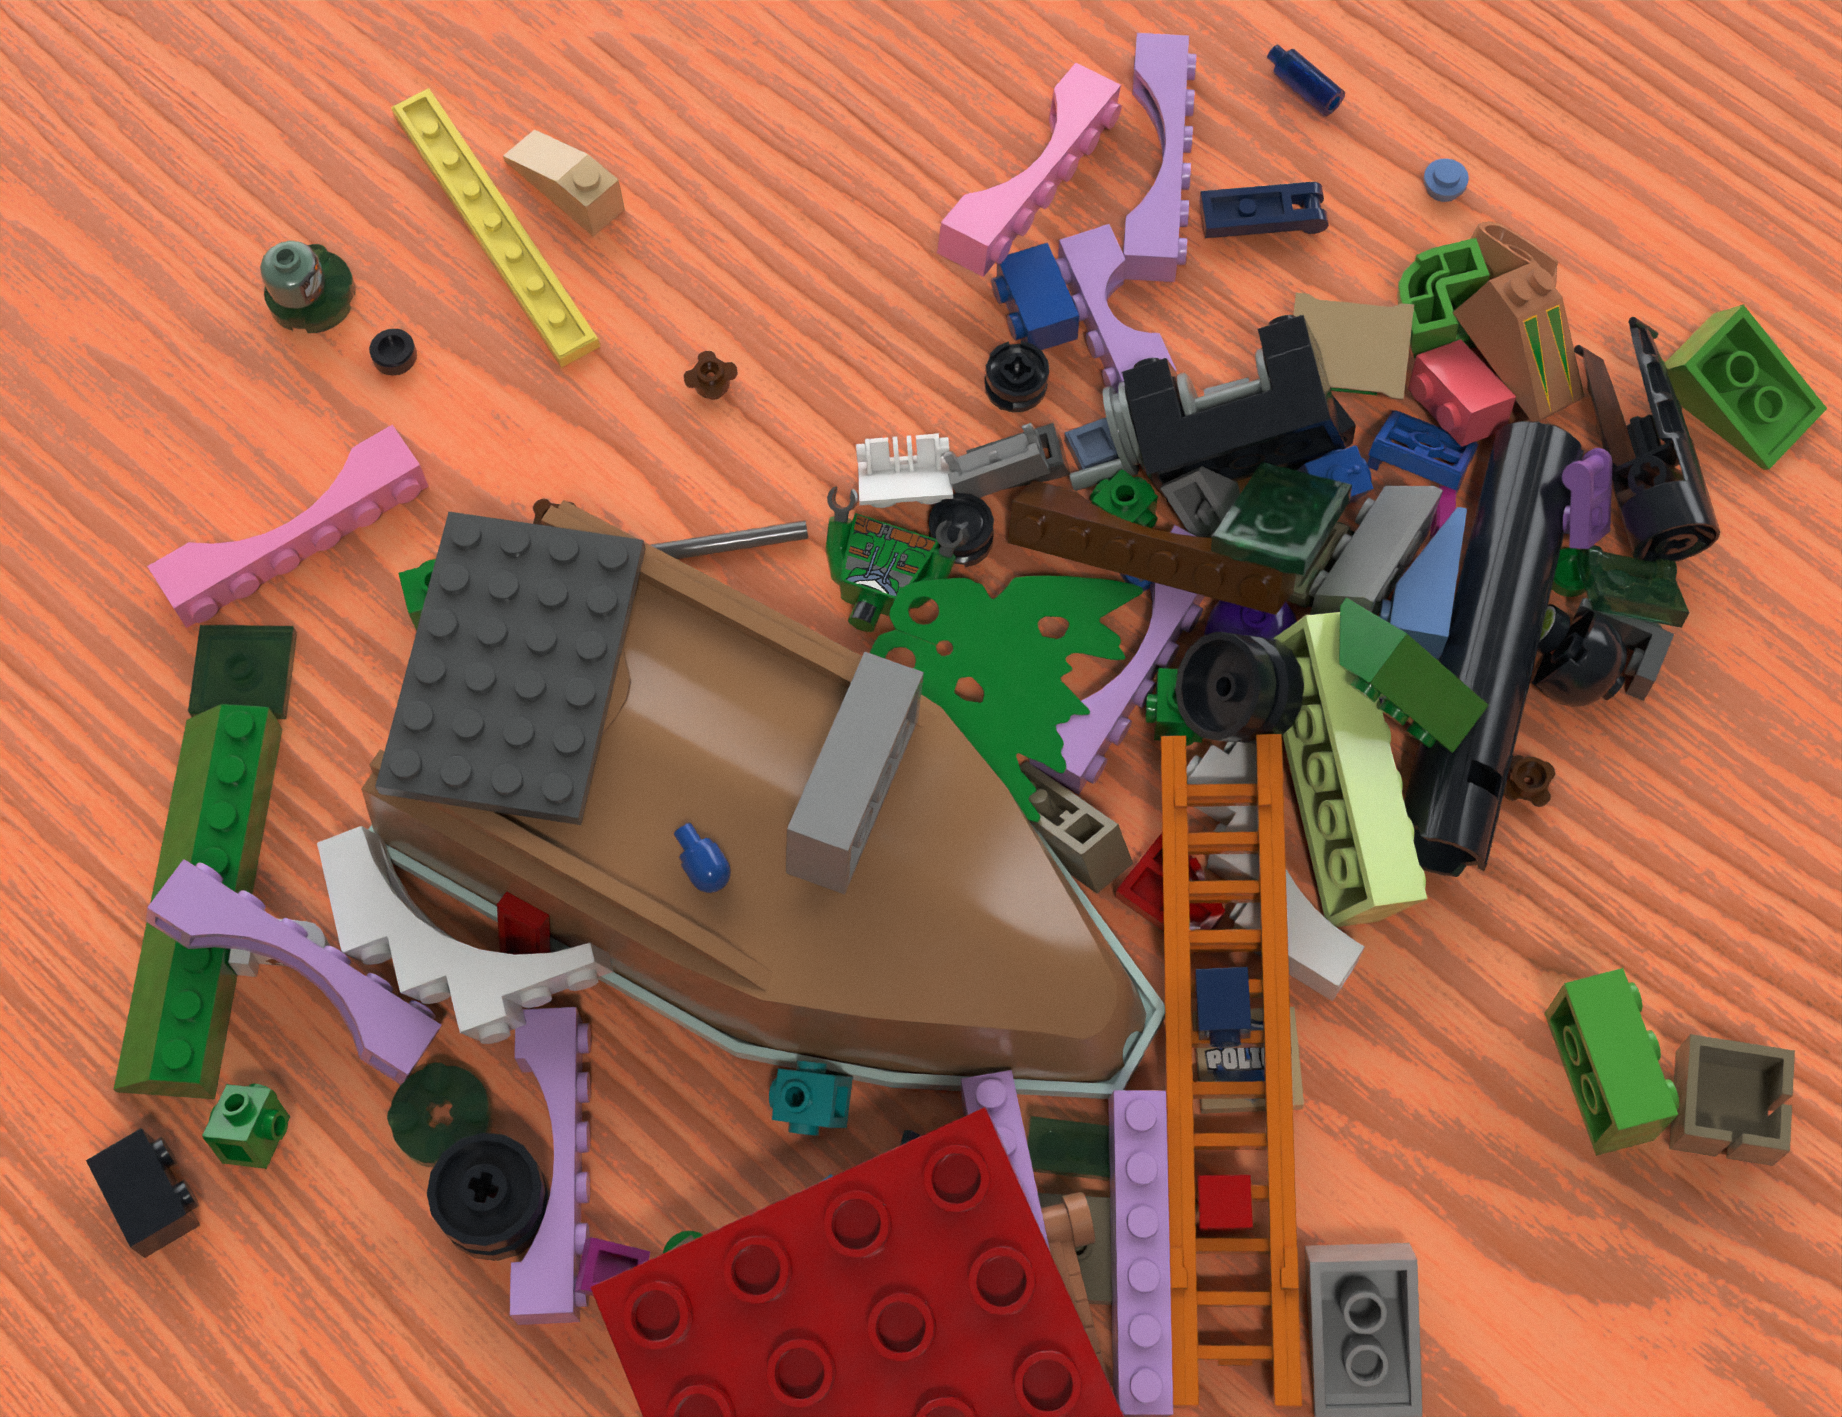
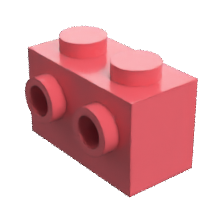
M1461 339L1416 356L1408 390L1412 393L1415 400L1420 402L1439 422L1442 429L1447 431L1461 447L1492 436L1508 424L1516 396Z

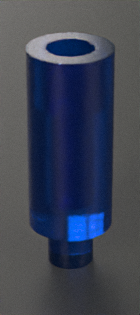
M1275 45L1269 51L1267 59L1275 65L1274 74L1323 116H1328L1339 107L1345 97V91L1296 49L1293 48L1286 51L1280 45Z

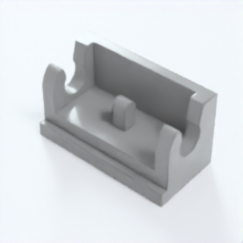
M1029 423L1022 426L1024 434L956 457L953 451L943 454L951 471L948 477L955 492L972 494L981 498L1049 474L1050 470L1039 433L1033 424Z

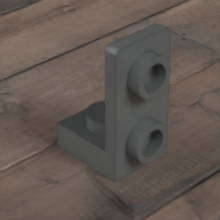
M1583 598L1573 620L1586 611H1593L1603 616L1621 635L1626 648L1634 651L1624 673L1632 677L1626 694L1644 701L1657 678L1674 634L1664 630L1658 623L1652 620L1636 619L1619 612L1608 602L1592 601Z

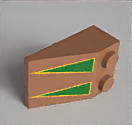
M1536 261L1489 280L1452 312L1502 382L1516 396L1515 400L1531 422H1539L1585 397L1563 297L1555 288L1552 276L1545 269L1541 268Z

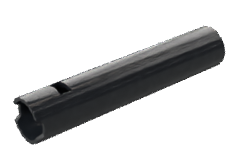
M1531 421L1515 422L1499 429L1494 438L1453 603L1449 635L1439 660L1441 664L1489 706L1453 753L1436 742L1430 749L1419 742L1404 801L1407 816L1412 821L1414 827L1413 841L1419 865L1424 871L1458 877L1466 866L1478 865V869L1485 871L1488 865L1565 534L1563 531V514L1565 507L1571 505V490L1565 487L1562 481V473L1569 464L1574 461H1582L1584 453L1580 442L1568 431L1553 424Z

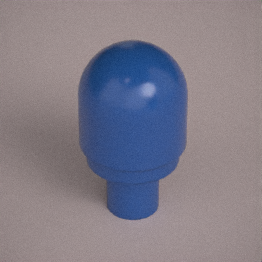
M691 823L680 827L674 832V836L684 850L679 856L682 862L681 867L698 890L706 893L720 891L727 885L731 876L728 860L717 843H713L710 838L701 839Z

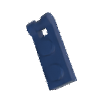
M1318 182L1201 191L1199 202L1205 238L1303 230L1308 234L1323 232L1329 226L1327 212L1321 208L1324 195L1322 185ZM1292 204H1299L1304 209L1293 210Z

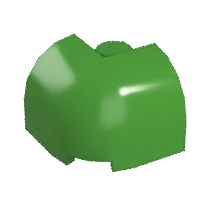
M1476 238L1431 248L1417 254L1415 261L1403 272L1401 280L1398 281V305L1401 303L1414 305L1410 347L1414 358L1421 353L1460 339L1470 349L1477 347L1452 313L1489 281V272Z

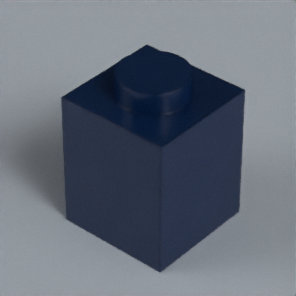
M1248 967L1196 969L1195 981L1199 1040H1210V1046L1217 1048L1241 1045V1039L1251 1037L1252 1029Z

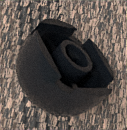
M1586 611L1570 623L1567 636L1552 655L1551 653L1543 654L1533 670L1531 682L1543 694L1561 705L1579 707L1590 705L1601 697L1609 700L1624 684L1625 678L1621 674L1626 665L1627 648L1619 632L1608 620L1597 612Z

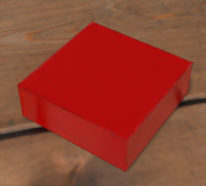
M1251 1175L1198 1176L1200 1231L1253 1230Z

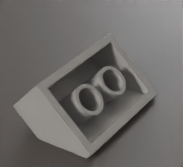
M1385 486L1376 501L1368 498L1355 520V523L1360 526L1353 537L1344 534L1332 556V559L1337 562L1330 573L1322 570L1318 574L1309 591V595L1314 597L1310 615L1340 612V605L1345 598L1378 615L1382 599H1388L1396 583L1428 535L1443 490L1436 486Z

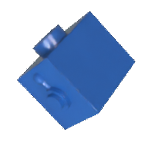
M1357 445L1343 450H1331L1321 458L1305 463L1290 476L1302 509L1316 515H1321L1354 503L1374 489L1371 483L1370 469L1365 459L1361 457Z

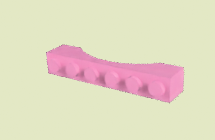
M1075 63L1054 88L1049 116L1052 139L1042 155L1027 170L1011 180L987 190L965 194L941 222L937 253L982 277L986 275L995 262L1001 264L1007 257L1012 241L1017 235L1024 236L1027 233L1039 208L1046 209L1055 196L1057 186L1062 180L1068 182L1072 178L1078 162L1084 154L1090 155L1093 152L1102 131L1105 128L1111 129L1115 125L1122 108L1118 104L1121 85Z
M391 425L354 446L343 469L330 488L310 508L290 522L265 534L240 541L214 544L188 542L147 567L185 627L188 628L195 623L209 620L220 608L237 598L241 599L250 596L261 584L278 574L282 575L291 572L299 565L300 561L312 554L330 549L338 543L341 537L358 527L371 525L382 513L399 503L403 504L412 501L419 495L420 491L428 487L420 464L394 426Z

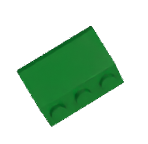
M1345 598L1340 605L1339 664L1355 677L1350 685L1374 703L1378 698L1382 699L1383 702L1378 709L1401 726L1408 721L1411 725L1406 732L1430 749L1436 742L1453 753L1489 705L1406 632L1348 598Z

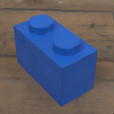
M1048 242L1009 254L1001 264L997 263V277L991 279L992 288L999 304L1005 303L1010 314L1007 315V323L1015 341L1021 339V341L1031 343L1040 350H1044L1078 339L1079 313Z

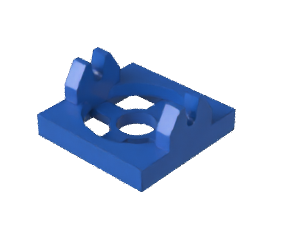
M1393 410L1372 443L1367 464L1369 468L1377 471L1380 464L1384 461L1454 489L1457 495L1479 444L1473 442L1461 447L1444 429L1400 411ZM1394 439V440H1396V441H1399V442H1401V443H1404V444H1406L1410 449H1408V448H1406V447H1403V446H1401V445H1398V444H1396V443H1393V442H1391V440ZM1419 442L1428 444V445H1430V446H1432V447L1425 446V445H1423V444H1421V443H1419ZM1433 458H1442L1444 460L1454 463L1455 465L1451 466Z

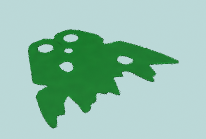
M1025 576L1012 579L1006 589L996 598L992 599L982 584L975 583L967 578L917 581L905 585L898 592L889 612V617L896 630L879 635L872 646L870 654L886 658L888 652L894 648L903 647L912 651L916 659L913 669L924 672L921 694L945 711L1005 784L1027 819L1039 822L1041 817L1028 799L1036 792V788L1021 772L1016 754L1020 753L1030 759L1041 762L1058 773L1063 774L1065 772L1066 760L1061 754L1064 742L1057 732L1056 725L1067 723L1074 714H1090L1088 707L1060 679L1063 675L1073 670L1066 662V657L1073 653H1079L1116 661L1124 660L1126 657L1119 647L1121 643L1120 636L1099 621L1101 617L1141 595L1143 589L1134 584L1109 579L1073 576ZM927 597L937 603L939 614L935 621L922 625L911 619L908 611L909 606L917 598ZM1044 617H1061L1069 622V627L1063 637L1054 639L1041 635L1038 621ZM943 640L949 641L953 646V651L950 655L942 656L937 653L936 645ZM972 677L982 687L984 698L981 703L966 701L955 693L954 690L960 678Z

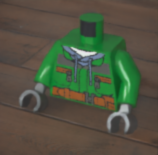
M836 486L829 491L827 496V503L835 512L834 516L829 518L825 549L831 578L836 584L840 585L841 599L854 605L848 622L856 629L864 632H873L880 614L889 616L890 608L902 587L917 581L948 579L956 560L953 552L955 548H961L968 542L969 532L967 528H961L958 539L952 543L947 537V531L951 527L952 521H944L939 524L936 530V539L855 513L852 521L848 518L849 511L857 506L858 494L854 489H851L849 505L841 507L836 502ZM917 598L910 604L909 610L920 608L930 601L931 598Z

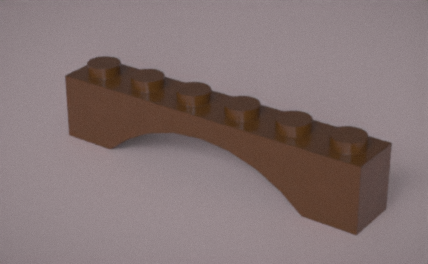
M1037 481L1030 483L1012 501L1009 544L1277 615L1294 591L1300 555L1299 549L1257 538H1203L1152 529L1110 514L1087 501L1076 491Z

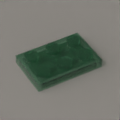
M1261 462L1212 535L1211 552L1229 556L1237 561H1249L1275 568L1282 573H1294L1304 576L1350 502L1352 485Z

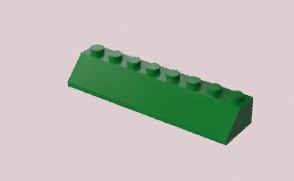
M220 704L186 720L151 902L183 859L194 866L197 863H203L211 867L223 878L222 884L234 892L239 893L243 890L253 894L283 730L269 707ZM146 922L113 1089L115 1092L215 1099L238 976L228 963L231 949L219 947L188 949Z

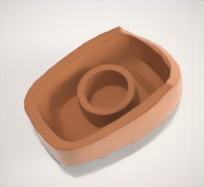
M1491 221L1478 224L1470 239H1477L1489 272V280L1536 261L1541 268L1545 269L1552 276L1556 287L1558 261L1501 224Z

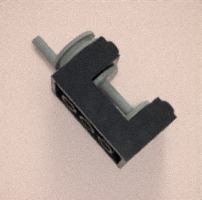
M1294 315L1279 316L1271 320L1268 326L1259 328L1258 333L1262 348L1255 352L1259 379L1198 397L1190 377L1186 373L1177 374L1167 358L1143 359L1137 362L1134 368L1122 371L1124 382L1119 383L1118 393H1116L1112 386L1104 387L1102 392L1108 426L1119 459L1070 473L1073 489L1078 491L1097 485L1105 478L1111 480L1121 469L1131 476L1138 475V465L1140 464L1142 469L1146 471L1149 479L1167 502H1169L1160 489L1161 486L1201 466L1233 481H1238L1315 458L1334 449H1345L1346 445L1321 350L1304 315L1297 317Z

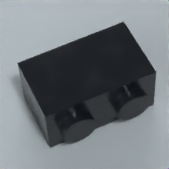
M140 1128L86 1160L130 1248L144 1258L200 1226L192 1211L199 1206L198 1200L185 1180L177 1182L170 1169L177 1161L162 1137L154 1140L147 1132Z

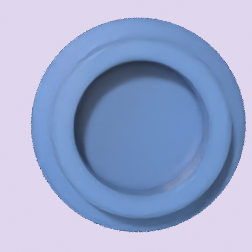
M1452 159L1433 161L1426 168L1423 178L1428 194L1433 199L1441 202L1452 201L1463 194L1469 180L1465 167Z

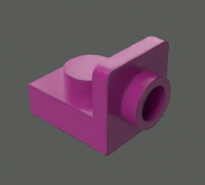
M593 1237L586 1239L574 1292L593 1296L591 1286L648 1261L650 1251Z

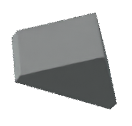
M1201 466L1161 486L1160 489L1189 533L1203 538H1249L1238 482Z

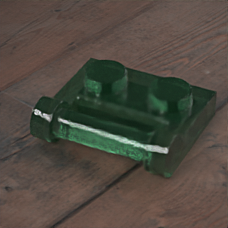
M1596 545L1589 549H1580L1577 557V568L1593 610L1682 628L1690 612L1676 581L1677 565L1675 561L1658 559L1656 562L1602 552V548Z

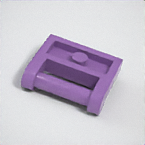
M1593 448L1582 457V461H1574L1566 466L1562 473V481L1565 487L1571 490V505L1565 507L1563 514V531L1565 534H1570L1569 548L1589 549L1610 532L1612 457L1608 451L1602 448Z

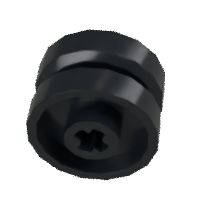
M1217 631L1200 637L1187 650L1178 668L1175 691L1178 710L1187 727L1201 738L1256 744V735L1258 734L1283 735L1292 727L1301 710L1304 682L1301 666L1291 649L1279 640Z
M484 1132L461 1138L445 1150L431 1170L427 1189L431 1215L456 1248L475 1259L492 1261L517 1256L532 1245L544 1218L550 1196L547 1178L524 1145L506 1135ZM491 1193H497L495 1198H491L488 1195Z

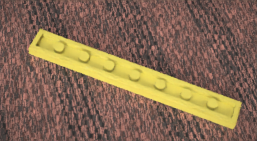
M428 88L392 106L391 109L395 119L560 367L562 368L599 348L600 344L597 336L431 90Z

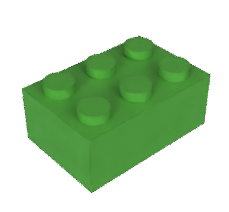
M1623 968L1564 983L1544 1013L1596 1156L1654 1141L1678 1116L1679 1096L1676 1087L1670 1079L1664 1078L1658 1062L1661 1058L1659 1042L1652 1030H1646L1640 1014L1643 1008L1640 992L1635 983L1628 982Z

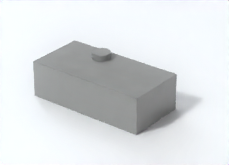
M864 652L788 825L786 848L787 874L845 895L918 722L924 672Z

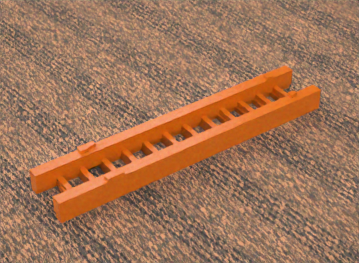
M1282 734L1256 735V783L1187 784L1186 736H1161L1173 1408H1199L1198 1360H1218V1366H1252V1360H1272L1274 1408L1300 1409L1302 1407ZM1257 806L1258 831L1188 832L1187 807ZM1258 854L1259 880L1189 881L1188 855ZM1189 903H1260V929L1190 930ZM1190 952H1261L1262 979H1249L1250 998H1262L1263 1030H1251L1250 1038L1241 1039V1045L1228 1048H1264L1265 1081L1193 1082L1192 1048L1217 1047H1211L1210 1040H1199L1198 1031H1192L1191 998H1196V981L1191 979ZM1193 1099H1265L1266 1133H1194ZM1194 1150H1267V1185H1251L1252 1202H1268L1269 1238H1196L1195 1202H1199L1198 1185H1195ZM1196 1254H1269L1270 1292L1197 1291ZM1197 1307L1271 1308L1272 1346L1198 1345Z

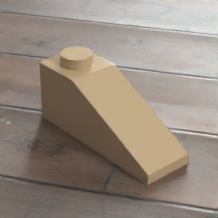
M534 129L503 155V159L508 165L593 237L625 210L619 180L589 154Z

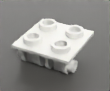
M939 433L916 435L917 455L913 456L911 435L907 436L908 456L899 457L897 436L893 437L894 457L889 455L888 437L865 439L864 444H856L859 506L871 505L876 508H886L900 502L917 501L921 504H935L943 499H953V488L948 477L951 471L943 457V454L950 452L949 438H939Z

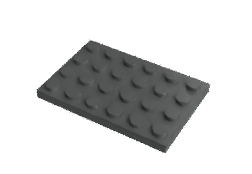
M448 512L375 785L379 794L581 825L646 550L644 540Z

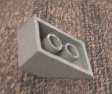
M1410 1243L1305 1246L1306 1299L1314 1416L1423 1417L1418 1263Z

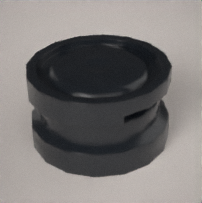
M1008 341L997 346L990 353L985 369L984 384L985 393L991 403L1001 410L1012 413L1025 412L1036 407L1044 399L1048 386L1049 363L1043 351L1028 342L1021 341V344L1010 345Z
M965 493L953 494V499H943L936 503L929 517V537L936 539V530L939 524L944 521H952L951 527L947 531V537L950 542L954 543L958 539L961 528H967L969 532L968 542L961 548H955L953 552L956 556L954 564H962L966 568L976 565L985 559L993 547L994 518L990 507L982 499Z

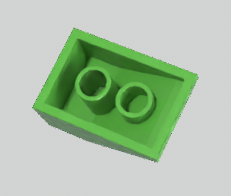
M1744 304L1712 314L1665 362L1668 376L1681 406L1763 470L1770 469L1827 410V407Z

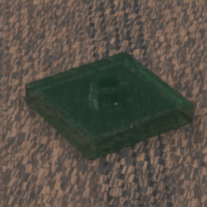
M200 625L188 707L191 717L220 704L269 707L276 719H287L297 632L294 626Z

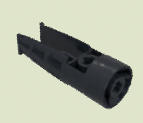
M1631 317L1628 323L1652 415L1649 414L1643 418L1639 416L1630 419V424L1626 425L1604 360L1581 345H1576L1574 352L1583 357L1588 382L1587 389L1592 398L1597 420L1596 430L1601 437L1603 449L1608 451L1612 457V487L1632 555L1640 563L1648 565L1666 564L1684 560L1710 548L1719 539L1720 528L1694 442L1689 435L1682 414V406L1676 397L1665 362L1662 360L1654 342V339L1658 337V332L1636 317ZM1680 465L1681 471L1675 467Z

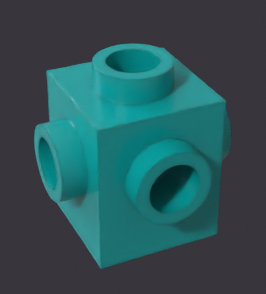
M797 1060L796 1070L778 1068L777 1078L773 1080L769 1091V1105L773 1109L772 1120L789 1122L788 1132L819 1136V1127L847 1128L853 1077L826 1074V1063Z

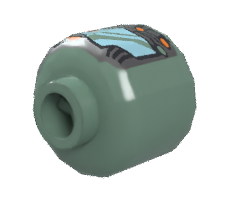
M285 241L271 247L262 258L260 270L263 282L270 296L281 306L293 309L307 307L317 301L323 293L326 283L324 271L318 256L310 246L299 241Z

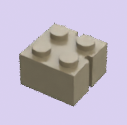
M1690 1034L1676 1050L1674 1085L1679 1096V1109H1677L1678 1116L1671 1122L1669 1149L1716 1157L1724 1148H1727V1159L1774 1166L1790 1151L1792 1105L1784 1103L1793 1096L1795 1050ZM1768 1110L1773 1111V1112L1768 1116Z

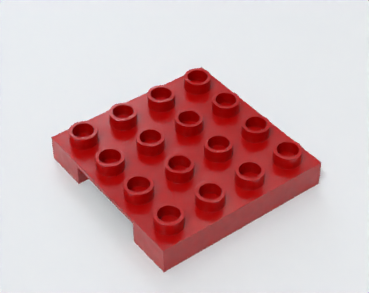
M986 1107L590 1287L643 1417H1125L1034 1217L1031 1204L989 1110Z

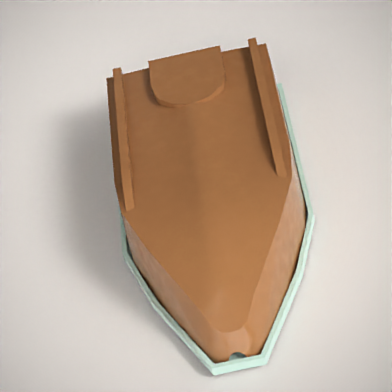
M565 500L562 501L558 508L551 505L541 519L542 525L638 539ZM645 542L646 550L581 825L379 794L375 785L384 751L380 749L370 763L372 774L361 788L372 823L368 830L378 834L384 840L393 864L498 922L497 903L506 892L549 914L551 953L587 943H592L609 953L614 972L598 977L600 981L737 1058L796 1069L797 1060L826 1063V1074L853 1077V1080L892 1088L961 1091L962 1078L1012 1070L1017 1094L1109 1099L1114 1090H1125L1165 1019V1004L1043 836L1028 821L1008 788L945 711L922 694L918 722L845 895L787 874L786 848L788 825L862 656ZM691 823L701 839L710 838L713 843H717L728 860L731 876L727 885L720 891L706 893L698 890L681 867L682 862L679 856L684 850L674 836V832L685 824Z

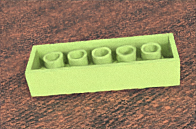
M1340 612L1306 615L1273 639L1279 640L1292 650L1301 666L1304 693L1301 710L1292 727L1283 734V739L1324 917L1335 927L1378 922L1427 900L1425 891L1426 877L1418 862L1413 841L1414 827L1412 821L1407 816L1402 795V777L1396 769L1391 750L1390 728L1384 721L1383 712L1378 709L1381 705L1378 698L1374 703L1350 685L1355 677L1339 664Z

